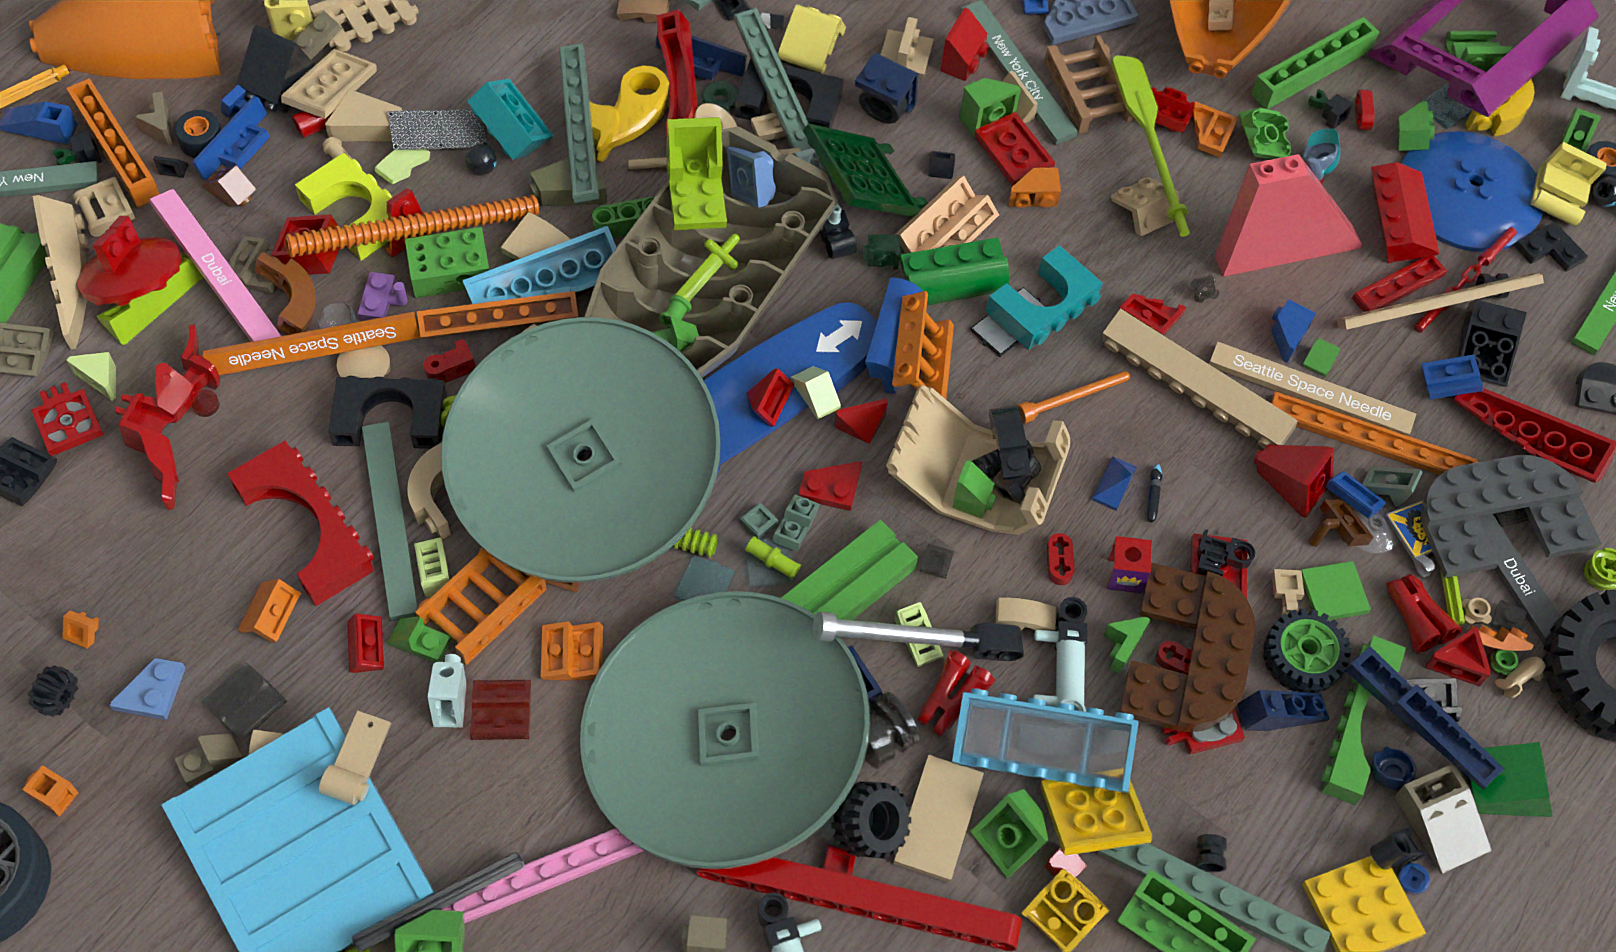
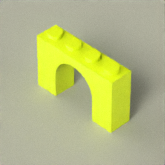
M342 153L295 184L299 200L314 215L341 198L355 196L366 199L371 203V206L365 215L353 223L359 225L360 222L367 224V221L375 223V220L378 219L381 222L384 218L388 219L387 201L392 198L391 194L385 188L381 189L375 178L371 174L363 172L360 164L355 159L351 160L345 153ZM386 239L383 243L376 241L375 244L368 242V245L365 246L361 243L359 247L352 245L349 249L362 261L387 244L388 241Z

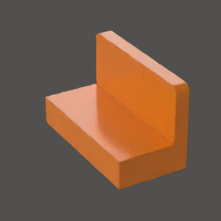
M280 579L262 582L238 631L241 633L255 632L271 643L277 642L301 593Z

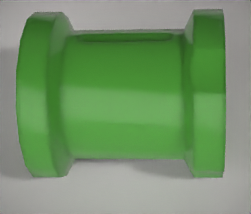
M672 295L666 311L659 315L660 322L667 328H670L671 317L682 320L685 313H689L692 309L689 301L679 295Z

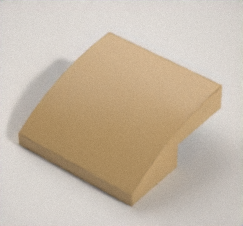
M528 212L502 245L501 251L502 254L518 260L571 239L547 221Z

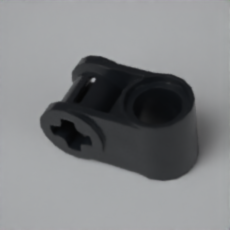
M1409 828L1390 834L1370 849L1373 860L1384 870L1399 866L1403 867L1406 864L1417 861L1425 854L1423 850H1419L1410 836L1411 831Z

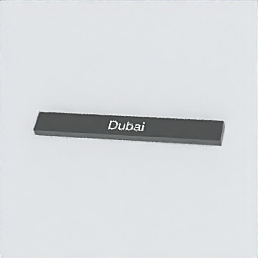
M1494 515L1478 516L1499 562L1494 570L1542 643L1545 644L1546 637L1552 633L1550 631L1551 627L1561 616Z

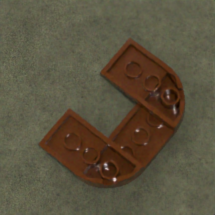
M1151 563V573L1144 589L1139 615L1195 629L1188 672L1183 674L1131 660L1119 713L1131 714L1134 720L1182 732H1199L1211 729L1213 725L1222 720L1225 721L1231 715L1243 695L1255 633V619L1252 608L1240 589L1218 574L1208 571L1206 576Z

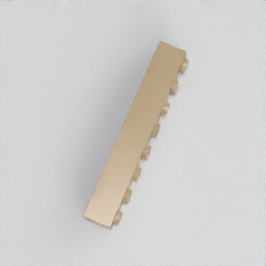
M1121 308L1104 330L1103 342H1105L1104 345L1109 350L1115 353L1119 351L1134 366L1141 365L1146 368L1151 377L1156 380L1163 379L1178 394L1185 393L1191 397V401L1198 407H1207L1214 412L1213 415L1220 421L1225 423L1229 421L1236 426L1235 429L1240 434L1249 437V435L1254 437L1262 448L1265 449L1267 445H1284L1296 428L1298 420Z

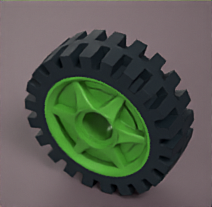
M1300 609L1298 613L1296 610H1293L1287 615H1282L1271 627L1263 649H1265L1263 657L1264 660H1267L1266 667L1268 670L1273 669L1271 674L1273 678L1277 679L1280 677V684L1284 687L1287 683L1290 684V690L1294 692L1301 689V692L1309 693L1310 690H1312V693H1319L1321 690L1326 691L1331 686H1334L1345 673L1351 655V648H1348L1350 644L1349 638H1344L1346 632L1343 627L1340 629L1336 628L1339 623L1335 619L1329 622L1327 621L1329 615L1323 613L1320 617L1318 616V611L1313 609L1310 613H1307V609ZM1302 648L1308 649L1311 654L1305 653Z

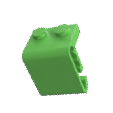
M1447 31L1445 35L1447 53L1485 72L1513 49V46H1500L1499 42H1492L1491 39H1495L1497 35L1496 31Z

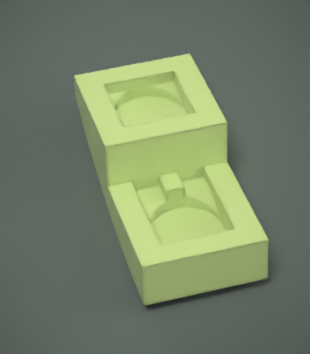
M427 149L394 150L375 167V172L391 184L397 183L410 177L411 168L428 161L430 152Z

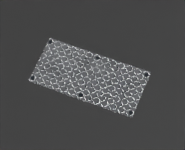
M472 109L388 111L393 150L470 148L478 144L487 146L483 121L475 116Z

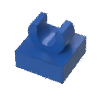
M237 85L221 100V113L228 118L234 113L237 114L247 103L245 101L246 91L242 87Z

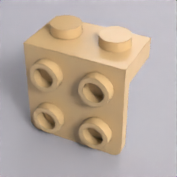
M1142 178L1138 183L1120 188L1118 192L1111 195L1112 202L1132 211L1135 233L1140 236L1173 222L1167 215L1170 205L1163 184L1152 178Z

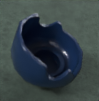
M1387 746L1378 753L1374 752L1371 762V773L1374 780L1383 788L1398 790L1415 779L1416 765L1411 756L1404 751Z

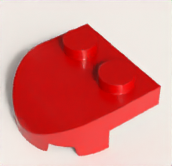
M1155 87L1151 88L1158 107L1155 124L1158 123L1166 126L1168 130L1184 133L1194 110L1195 102L1189 103L1187 101V94L1177 89L1165 87L1163 91H1156Z

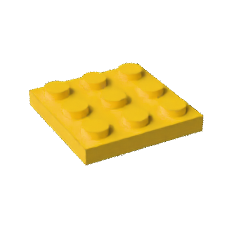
M1124 768L1094 772L1093 774L1123 778ZM1048 779L1041 780V791L1064 856L1151 843L1152 833L1131 780L1128 793Z
M1372 856L1313 877L1302 883L1324 929L1331 933L1329 939L1336 952H1384L1423 937L1426 934L1392 868L1387 870L1380 868Z

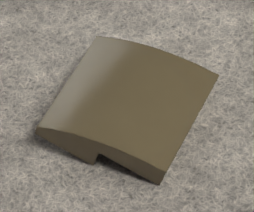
M244 236L228 264L246 288L270 294L274 292L276 285L255 273L257 258L262 252L271 256L274 246L269 245L265 238Z
M0 323V373L38 377L46 361L54 331L44 327Z

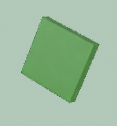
M1353 561L1301 570L1303 586L1310 607L1318 611V616L1321 617L1325 613L1329 615L1328 621L1364 615L1370 612L1371 608Z

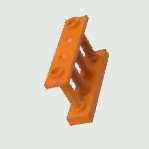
M926 291L902 296L892 385L898 387L910 384L916 391L919 385L932 387L943 398L947 399L954 324L950 319L934 322L926 312L928 293Z
M481 547L478 555L430 599L423 600L415 613L417 617H422L424 625L432 620L457 642L455 647L457 655L467 665L547 590L546 582L544 579L534 576L525 577L521 572L497 560ZM492 563L518 585V588L511 595H504L481 575ZM473 582L498 603V607L491 614L485 615L460 592ZM451 601L478 623L477 627L470 633L465 634L440 612Z

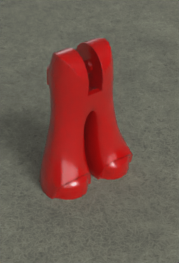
M1411 573L1403 576L1401 580L1395 579L1386 583L1392 600L1407 624L1411 648L1415 653H1424L1435 646L1437 642L1439 644H1446L1460 636L1462 628L1434 602L1419 578Z
M951 649L945 658L936 686L921 708L917 721L926 726L934 718L938 709L944 712L933 729V732L940 737L959 718L963 692L971 693V689L987 691L996 681L986 669L975 665L962 687L949 700L948 697L971 666V662L965 655Z

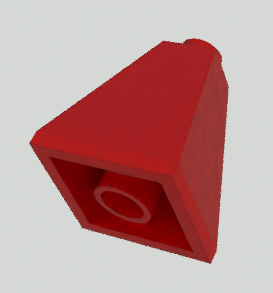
M1267 445L1264 450H1258L1254 458V464H1257V473L1304 518H1307L1327 490L1326 485L1328 481L1333 478L1334 448L1330 446Z

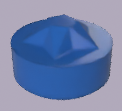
M1409 863L1401 868L1398 879L1401 887L1406 892L1417 895L1428 889L1430 876L1422 865Z

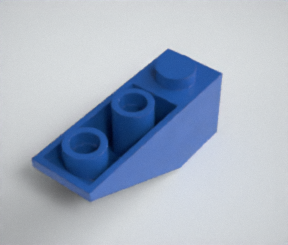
M47 101L7 108L0 120V130L64 144L69 143V138L73 136L78 126L69 106Z

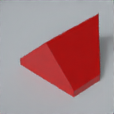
M1478 626L1436 651L1426 663L1425 668L1481 686L1490 676V667Z

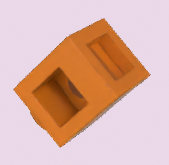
M43 765L37 772L32 773L28 777L25 787L22 789L29 798L52 811L58 817L61 816L79 793L71 782Z

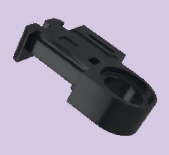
M1204 530L1197 550L1200 560L1196 573L1206 576L1209 571L1223 576L1224 571L1220 570L1221 565H1228L1238 569H1245L1251 565L1255 557V549L1249 542L1232 537L1230 542L1207 536L1208 530ZM1238 549L1246 551L1249 559L1239 560L1235 556L1234 551Z

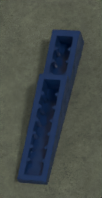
M1371 646L1345 670L1347 674L1480 788H1486L1504 770L1417 684L1412 687Z

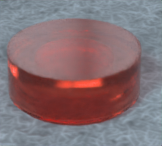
M203 389L197 393L192 409L198 416L208 417L218 411L220 402L215 392Z

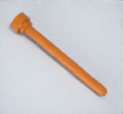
M1123 371L1038 403L1025 401L1017 404L1023 424L1032 422L1038 416V413L1126 382L1130 379V374L1127 371Z

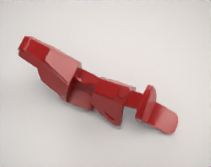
M189 324L188 344L181 355L183 368L187 372L182 376L166 363H160L156 366L157 398L143 396V393L135 394L134 397L124 394L121 396V400L128 402L129 406L125 409L118 406L115 407V412L123 416L118 426L125 446L147 455L154 478L162 483V502L167 510L175 507L179 478L171 441L162 435V430L167 424L180 421L192 406L197 393L202 388L208 386L216 390L220 385V376L216 367L198 354L199 341L195 324Z

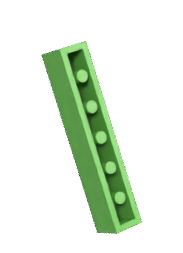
M1362 17L1258 75L1251 95L1265 109H1269L1368 53L1373 48L1379 31L1367 19Z

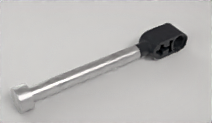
M820 611L816 613L813 621V636L817 641L831 642L835 636L973 648V655L977 659L1016 661L1024 657L1021 629L1015 625L980 623L972 626L970 631L843 620L837 619L834 613Z

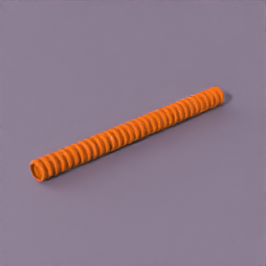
M529 195V198L527 196H522L521 199L515 197L514 200L508 198L506 201L503 199L499 200L498 203L497 201H492L491 204L489 202H485L483 205L477 203L476 206L471 204L468 208L461 206L460 209L458 207H454L453 210L446 208L445 211L440 209L437 213L433 210L430 211V214L427 212H423L422 215L415 213L414 216L409 214L406 218L404 216H399L398 219L391 217L390 220L384 218L382 222L378 219L375 220V223H372V221H367V224L360 222L359 225L353 223L351 227H348V225H343V228L335 226V229L328 227L326 231L324 229H319L318 232L311 230L310 233L303 231L301 235L298 232L294 233V236L286 234L285 246L291 258L295 257V254L303 256V253L310 255L312 251L317 254L320 250L323 252H327L328 249L335 251L337 247L341 250L344 246H347V248H351L352 245L359 247L361 243L365 246L368 245V242L371 244H375L376 241L383 243L385 239L389 242L392 238L395 240H399L400 237L407 239L409 235L413 238L416 234L418 236H423L424 233L430 235L431 232L437 234L439 230L446 232L447 229L449 231H454L455 228L461 230L462 227L467 229L470 225L477 227L478 224L480 226H484L485 223L491 225L493 222L497 224L501 220L503 222H507L508 219L514 221L516 218L521 220L528 212L538 216L539 204L534 195Z

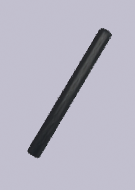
M513 852L361 930L352 936L356 950L361 952L394 935L396 929L432 910H443L524 867L522 858L517 852Z

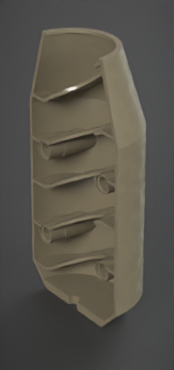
M739 126L722 129L721 180L727 218L726 228L674 230L669 181L667 180L600 269L585 317H599L630 323L650 332L668 329L660 322L659 315L666 311L670 304V297L679 291L711 254L704 246L705 240L712 239L721 247L732 234L739 235V242L729 252V255L738 262L737 268L732 270L723 263L689 302L692 309L689 313H685L682 321L696 325L699 336L695 337L692 344L682 350L681 353L691 362L702 378L736 352L831 215L837 203L827 172L791 153L788 155L781 154L775 145ZM731 146L752 153L765 151L771 156L774 164L772 170L776 191L773 199L769 200L766 206L758 208L731 196L726 147Z

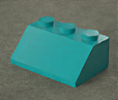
M509 78L486 82L467 101L472 107V112L475 116L480 118L487 126L489 134L502 145L503 152L513 160L527 156L554 137Z

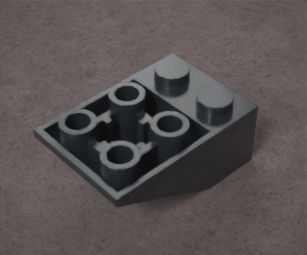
M1477 299L1470 302L1462 326L1458 357L1475 355L1480 379L1507 387L1527 312Z

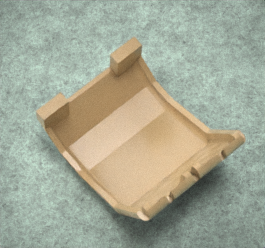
M919 385L912 401L913 404L910 406L904 420V426H902L895 442V448H893L886 464L888 473L938 514L991 532L1021 535L1042 524L1070 448V435L1064 422L1053 420L1045 443L1030 442L1034 450V456L1041 464V471L1035 478L1030 480L1023 490L1025 498L1022 502L1018 504L1005 499L993 488L992 494L997 495L991 511L986 509L982 519L954 509L952 506L957 481L966 460L972 461L998 449L997 441L992 436V430L975 425L932 387Z

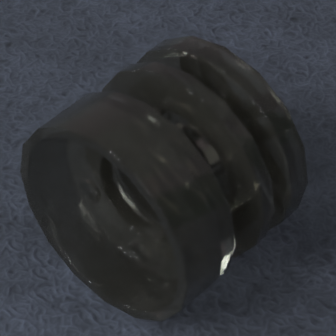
M889 691L883 692L879 695L878 699H873L869 703L870 730L864 760L875 769H880L892 761L896 756L895 750L899 753H904L907 751L908 746L913 747L920 741L918 728L909 711Z

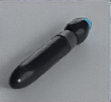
M1159 464L1153 467L1150 474L1151 484L1147 508V518L1150 523L1156 520L1159 508L1161 480L1163 478Z

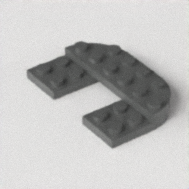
M1532 455L1509 456L1451 468L1438 476L1433 482L1421 507L1422 526L1444 578L1495 569L1498 566L1499 562L1478 516L1524 508L1547 558L1598 549L1602 544L1580 499L1583 490L1575 478L1559 465Z

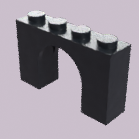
M750 58L735 101V117L751 121V118L761 116L767 100V93ZM782 65L794 92L802 94L810 102L806 116L808 123L832 129L842 97L844 79Z
M357 376L337 377L328 431L333 446L360 447L362 426L368 412L381 403L400 402L407 405L413 411L410 432L413 447L419 449L435 447L442 442L443 426L440 419L444 411L442 402L447 398L444 380L434 378L417 380L407 377L386 379L379 376L373 378H359Z

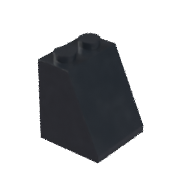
M255 25L236 85H239L246 91L244 95L246 99L250 100L253 96L259 97L260 101L263 102L262 105L270 111L276 112L279 110L287 113L290 105L282 103L281 95L312 69L314 63L296 43Z

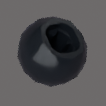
M483 144L470 147L465 157L468 169L480 176L491 173L497 162L495 152L489 146Z
M1601 177L1594 183L1591 189L1592 198L1599 206L1616 205V177Z

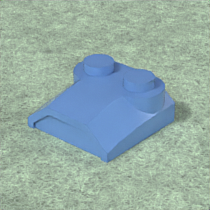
M731 146L726 147L731 196L758 208L766 206L769 200L773 199L776 191L772 170L774 164L771 156L765 151L752 153Z

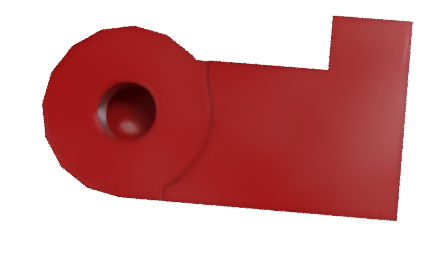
M464 338L454 342L455 349L442 355H430L425 359L423 366L427 379L434 378L444 380L447 383L470 374L476 368L474 358Z

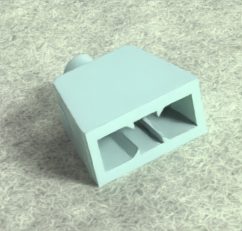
M447 654L444 656L443 662L433 664L428 702L434 727H463L466 677L464 666L460 663L461 658L455 654Z

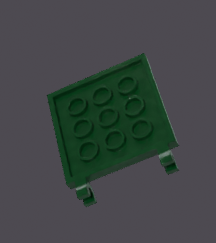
M807 124L802 130L808 139L809 146L815 150L819 157V162L826 168L831 176L832 183L838 187L842 194V199L849 206L914 217L920 211L919 208H924L928 204L925 197L914 198L910 195L885 156V154H892L894 152L890 144H879L872 137L813 124Z

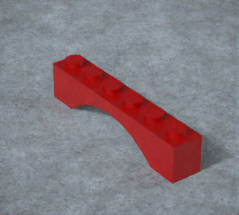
M677 9L656 15L657 30L666 63L670 88L668 119L694 118L695 111L698 108L690 22ZM667 119V121H666V123H665V124H666V136H667V124H668V119Z

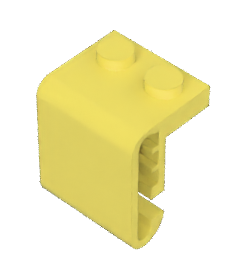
M264 0L272 32L285 39L294 40L313 21L308 0Z
M796 5L778 52L779 59L823 74L827 67L824 64L827 55L831 56L838 35H844L846 26L842 18L833 14L821 13L819 10L809 6L806 8Z
M1563 142L1540 166L1537 172L1531 205L1576 227L1585 214V211L1580 209L1579 206L1583 208L1587 204L1590 186L1606 170L1607 163Z

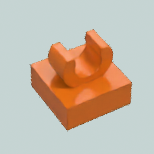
M70 610L63 616L62 639L88 649L94 643L95 632L99 628V618L91 619L86 617L85 612L78 614Z

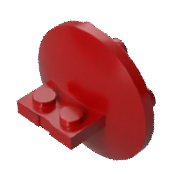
M120 215L107 232L103 233L92 245L97 255L83 266L76 285L80 294L88 301L94 302L95 305L116 303L117 306H124L132 299L152 291L164 289L167 286L166 282L180 271L181 253L177 245L169 239L162 237L139 238L130 217Z

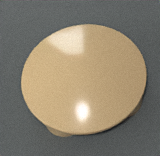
M381 345L340 353L337 359V370L341 377H384L391 370L390 357L386 349Z

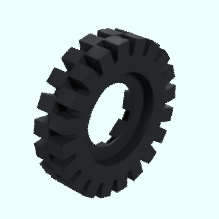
M1606 590L1601 595L1596 592L1578 601L1553 624L1550 629L1552 633L1546 637L1543 648L1549 651L1543 657V661L1546 664L1544 671L1554 672L1546 680L1552 693L1563 691L1565 695L1558 701V704L1565 713L1574 708L1579 711L1574 721L1585 730L1593 724L1597 725L1595 735L1605 740H1610L1616 736V689L1611 687L1599 673L1596 664V654L1599 646L1605 640L1616 638V590Z

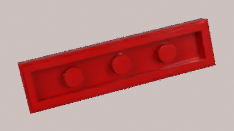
M1435 256L1423 257L1353 294L1352 299L1363 312L1384 308L1444 277L1447 269Z

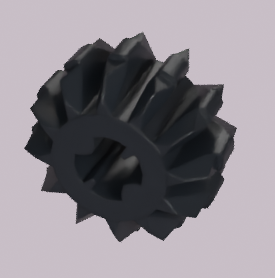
M61 666L45 667L42 674L38 673L35 682L31 683L33 686L28 692L30 697L28 704L36 709L38 713L45 716L61 715L65 708L68 709L70 707V702L75 699L74 694L79 688L76 685L78 678L69 672L68 669Z

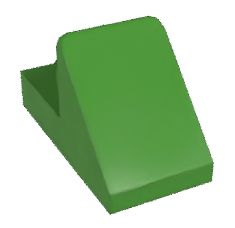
M674 317L670 318V328L652 332L666 340L680 352L690 346L694 338L699 336L696 325Z
M418 616L400 618L387 644L436 663L441 662L452 639L450 635L426 627L422 617Z
M1141 617L1107 625L1104 636L1117 643L1110 654V657L1114 659L1110 669L1119 674L1121 673L1150 622L1149 618Z

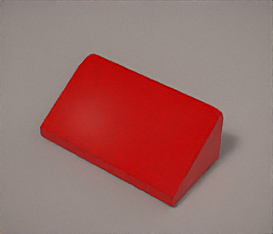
M355 613L347 622L349 672L359 673L383 670L382 617Z

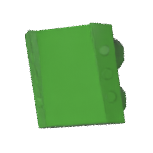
M1263 108L1239 112L1238 119L1254 157L1272 160L1290 156L1291 145L1285 138V132L1288 131L1289 124L1284 115H1281L1278 111Z

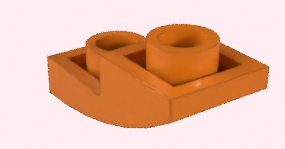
M1471 625L1468 631L1473 629L1475 626ZM1481 625L1478 628L1483 645L1489 647L1524 651L1532 650L1534 646L1533 643L1526 639L1528 634L1515 627H1512L1511 631L1501 627L1499 633L1485 625Z

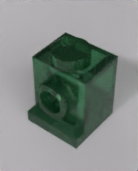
M898 234L868 235L867 245H863L862 249L863 260H867L868 266H893V270H898L900 262Z

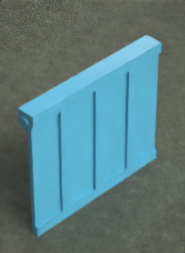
M329 707L315 714L312 719L185 793L162 804L239 952H340L353 944L352 936L435 893L370 776L366 783L369 784V789L365 799L358 801L355 805L319 793L322 776L329 765L335 764L347 736Z

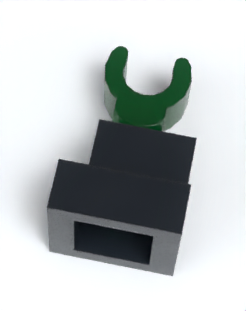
M1320 89L1317 90L1315 97L1310 95L1308 101L1311 107L1324 109L1322 117L1327 120L1326 126L1331 129H1335L1348 118L1353 104L1339 94H1336L1329 100L1325 92Z
M88 130L69 138L73 149L57 148L53 151L58 165L70 164L75 158H78L80 163L89 161L102 162L96 143Z

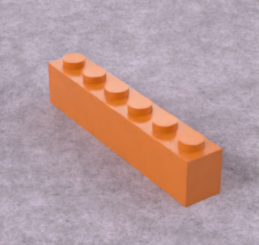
M88 78L66 88L75 109L137 208L150 203V198L160 195L153 177L91 79Z
M575 291L417 311L420 337L426 339L578 318Z

